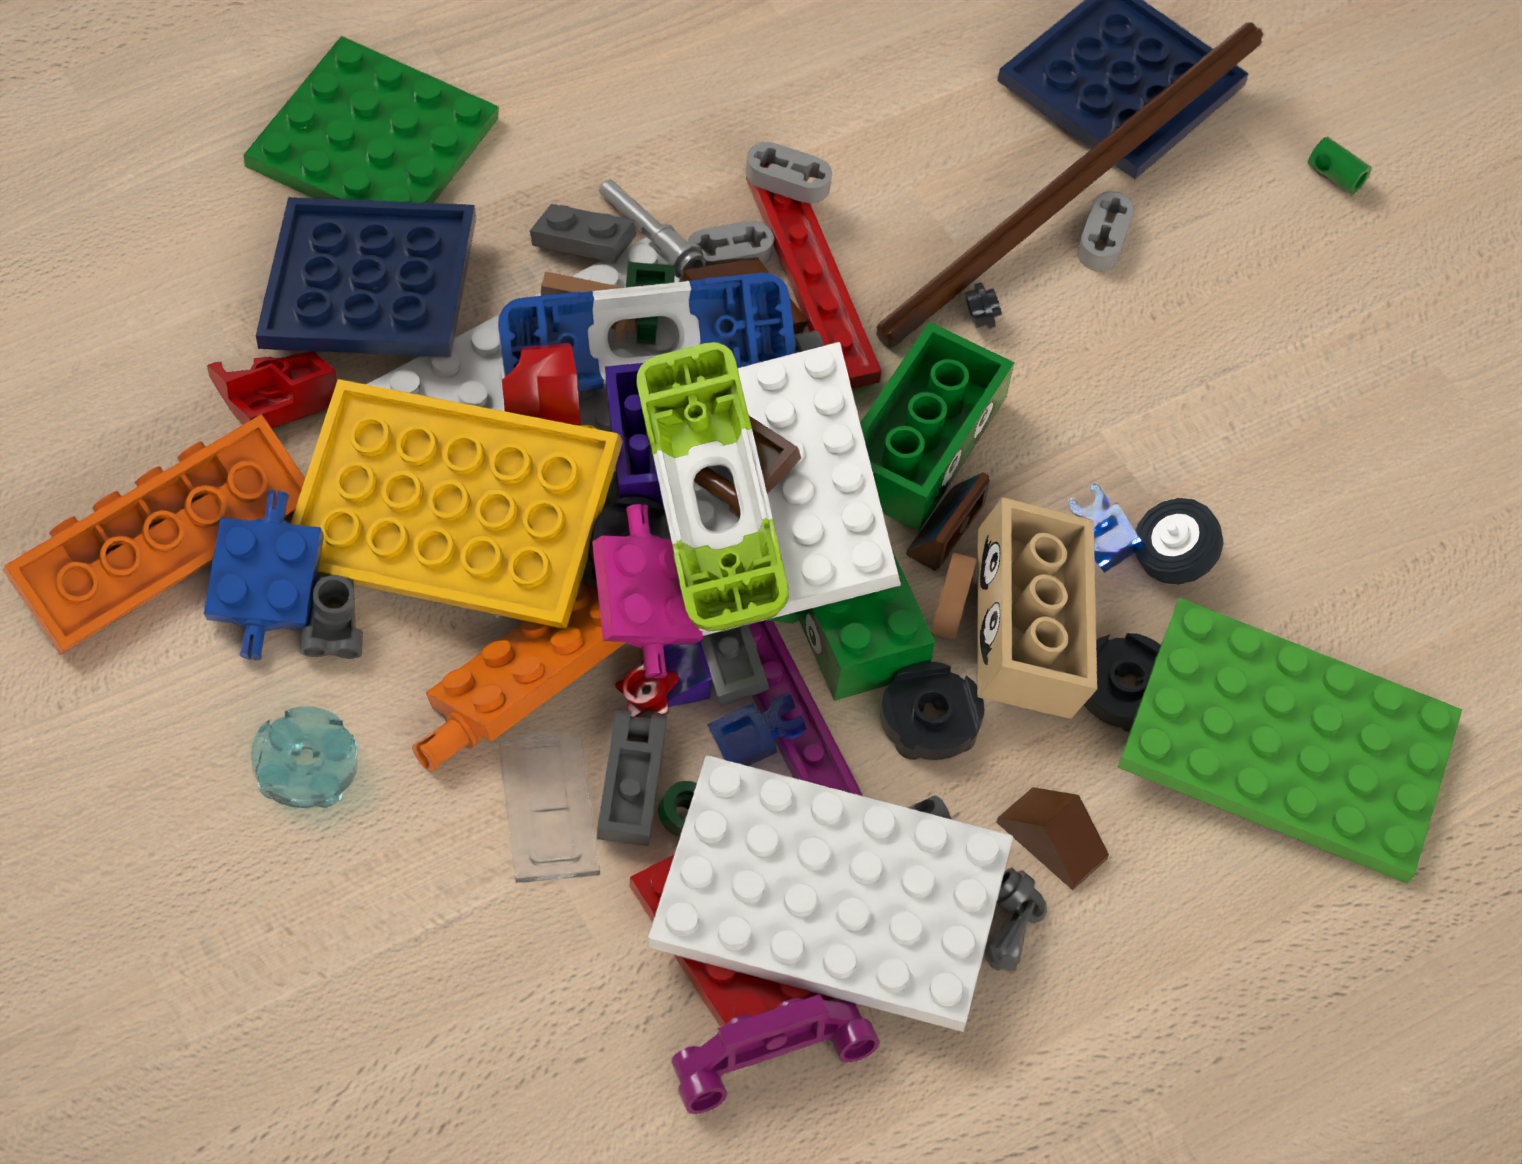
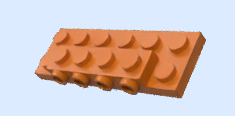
M262 414L208 446H205L202 441L190 446L177 457L179 463L163 471L161 466L149 470L135 481L137 488L121 496L118 491L108 494L94 504L92 507L95 511L94 513L79 522L75 516L62 521L49 532L52 538L4 566L3 572L60 655L212 564L220 518L249 521L263 519L268 497L267 493L270 490H275L277 496L278 490L289 494L284 520L294 514L305 477Z

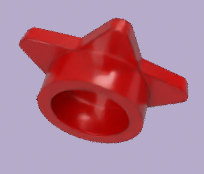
M643 659L640 666L630 670L623 680L615 683V688L628 699L626 710L632 711L631 716L639 717L647 711L667 715L669 713L667 694L678 683L679 676L677 673L667 672V676L662 678H645L646 673ZM646 687H651L650 693H643Z

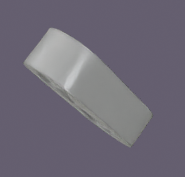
M771 142L758 143L748 151L745 173L747 179L753 185L810 204L818 203L829 195L832 170L826 161ZM766 163H771L768 168H763ZM809 177L815 178L812 183L806 182Z
M1110 191L1098 195L1094 200L1078 249L1079 260L1085 267L1094 271H1106L1117 264L1134 213L1132 201L1127 196L1119 192ZM1108 212L1116 213L1113 223L1105 221ZM1099 239L1107 241L1103 251L1095 249Z
M745 221L696 231L689 237L688 243L696 244L702 250L708 249V252L713 255L707 256L706 252L703 251L706 260L705 266L759 258L763 265H765L772 256L774 236L771 229L764 223ZM747 241H752L758 248H752L751 244Z

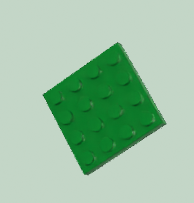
M340 36L244 153L245 167L312 198L434 203L499 119V106Z

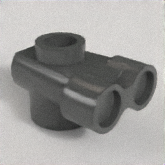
M337 575L318 577L313 590L309 626L301 629L300 653L309 657L333 655L345 659H354L362 656L363 631L356 628L354 581ZM329 604H338L341 607L331 609L326 606Z

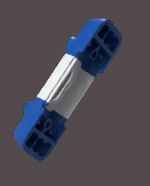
M754 273L695 281L518 298L505 305L498 318L504 377L511 373L519 363L521 356L520 348L570 343L573 349L577 373L578 392L606 389L605 366L644 363L648 359L657 356L620 358L614 355L609 348L607 340L610 326L620 320L666 316L677 325L679 343L673 351L703 343H720L732 351L738 368L795 353V336L790 294L787 285L780 277L772 273Z

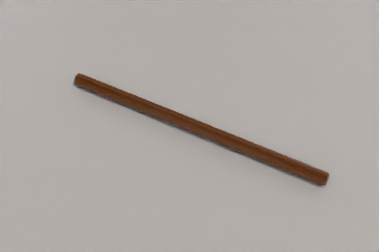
M1247 22L879 322L876 327L878 339L883 341L887 347H894L1259 47L1262 43L1261 38L1264 35L1261 28H1257L1252 22Z

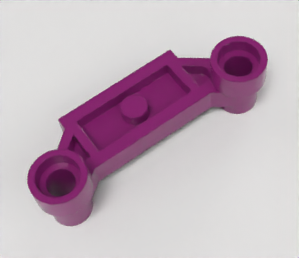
M821 994L804 1000L802 998L787 1000L776 1009L755 1016H738L730 1020L725 1026L719 1027L718 1033L701 1047L690 1046L678 1051L672 1057L671 1063L681 1083L678 1087V1092L686 1111L691 1114H701L716 1108L726 1099L727 1091L721 1080V1076L825 1040L832 1041L842 1062H856L871 1055L878 1048L880 1040L871 1022L862 1018L856 1003L838 998L832 1001H825Z

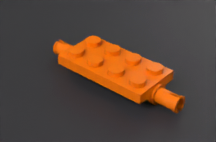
M581 581L567 628L562 629L523 620L519 626L498 641L488 644L480 654L459 669L449 672L441 682L426 692L432 708L446 717V723L420 742L418 741L412 745L415 757L426 770L429 769L430 772L435 771L439 765L464 747L471 749L484 740V738L492 742L627 643L603 641L598 589Z

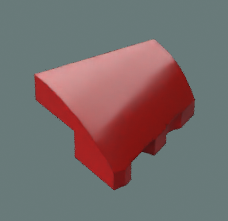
M315 352L291 354L281 358L270 356L254 358V364L250 370L226 372L223 369L222 362H214L207 365L211 381L242 425L262 414L272 429L326 410L329 407L337 383L336 370Z

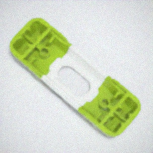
M716 342L703 343L654 356L640 366L637 373V388L654 457L687 614L695 626L706 631H722L772 618L786 606L789 599V586L735 357L728 347ZM712 465L725 466L731 471L740 506V519L733 528L721 532H713L703 526L694 491V478L701 469Z

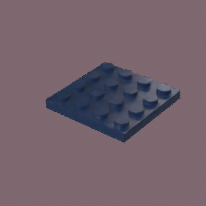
M1084 0L999 69L997 81L1087 146L1093 148L1211 52L1213 48L1144 0ZM1238 65L1234 66L1115 164V166L1133 179H1137L1242 89L1246 84L1249 73Z
M288 197L255 335L258 349L451 357L476 223L475 205Z

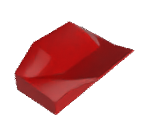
M562 343L520 348L521 356L519 363L511 373L502 379L505 412L581 426L577 373L571 344Z

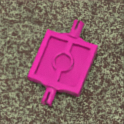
M637 504L626 508L630 531L629 536H601L594 540L592 544L603 641L627 642L642 648L645 678L650 679L652 677V679L667 676L664 646L669 644L693 645L703 639V633L691 622L685 609L672 540L662 539L650 534L648 506Z

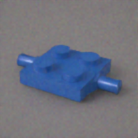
M275 490L268 491L263 519L249 521L220 518L204 615L207 620L231 622L245 629L240 656L251 660V655L254 660L262 658L261 653L265 631L280 628L302 629L305 626H309L313 590L317 579L324 534L320 527L292 525L284 521L289 494L279 490L278 496Z

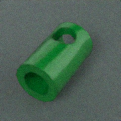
M1328 136L1316 145L1308 159V164L1351 195L1355 194L1364 185L1372 170L1370 165Z

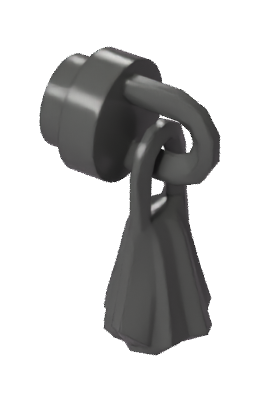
M1009 868L1004 871L996 903L1006 912L1013 910L1015 912L1009 923L1003 925L999 932L986 944V961L995 970L1016 971L1023 951L1027 923L1035 924L1042 921L1047 913V905L1043 896L1034 888L1035 880L1024 870L1017 872L1014 868ZM1036 902L1038 906V911L1036 913H1033L1032 911L1034 909V905Z

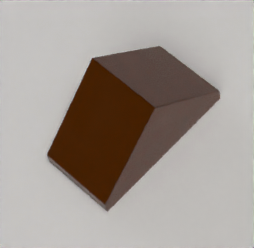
M1032 787L997 818L996 823L1012 835L1016 841L1071 890L1080 885L1108 859L1109 853L1080 796L1077 794Z

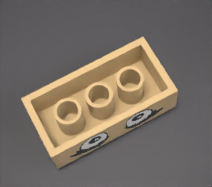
M1002 497L978 528L977 697L1072 719L1097 690L1094 520Z

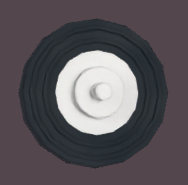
M1185 498L1164 501L1148 510L1137 524L1133 538L1136 557L1147 574L1162 583L1177 585L1196 581L1210 572L1220 559L1224 545L1221 525L1212 511L1206 505L1194 499Z

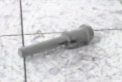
M609 179L601 184L599 193L627 219L634 220L635 226L652 241L649 242V246L670 265H675L676 277H681L684 270L705 267L704 252L698 245L689 244L671 225H661L613 180Z

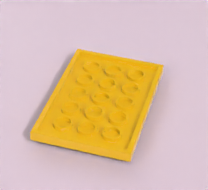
M338 379L290 524L320 527L322 529L324 537L317 577L337 575L352 579L354 585L564 629L568 627L588 560L593 527L596 519L602 513L623 440L618 433Z

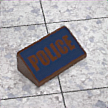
M983 472L953 486L907 549V556L934 571L937 568L939 569L983 508L990 483L989 475Z

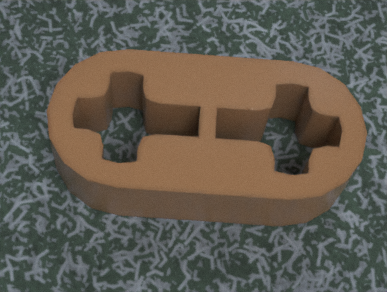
M953 553L931 632L932 636L956 641L977 564L976 558Z

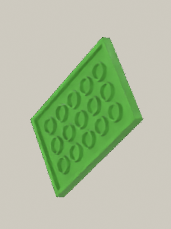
M1179 597L1171 614L1117 768L1408 884L1417 869L1463 709Z

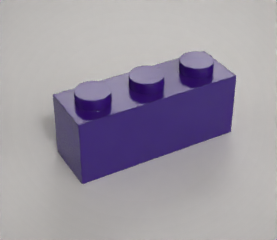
M643 363L605 366L610 432L618 433L623 440L615 466L618 499L629 496L644 497L654 500L664 507L637 388V373Z

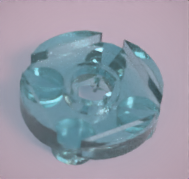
M295 707L286 710L285 717L275 720L271 725L270 720H268L257 731L251 747L252 769L258 782L260 793L266 798L295 808H311L316 806L328 808L334 806L340 800L341 793L351 785L357 772L358 751L357 742L353 734L351 736L350 732L343 727V721L336 714L317 707ZM303 749L313 750V758L318 757L314 763L309 765H298L297 761L293 762L290 758L292 755L300 756Z

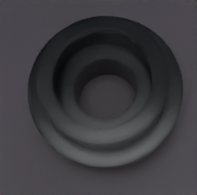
M982 282L974 284V290L964 293L972 321L976 328L987 325L988 329L996 327L994 317L1002 315L997 295L993 288L985 291Z

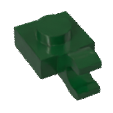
M628 262L626 288L674 283L675 265ZM658 316L638 318L636 344L656 345Z

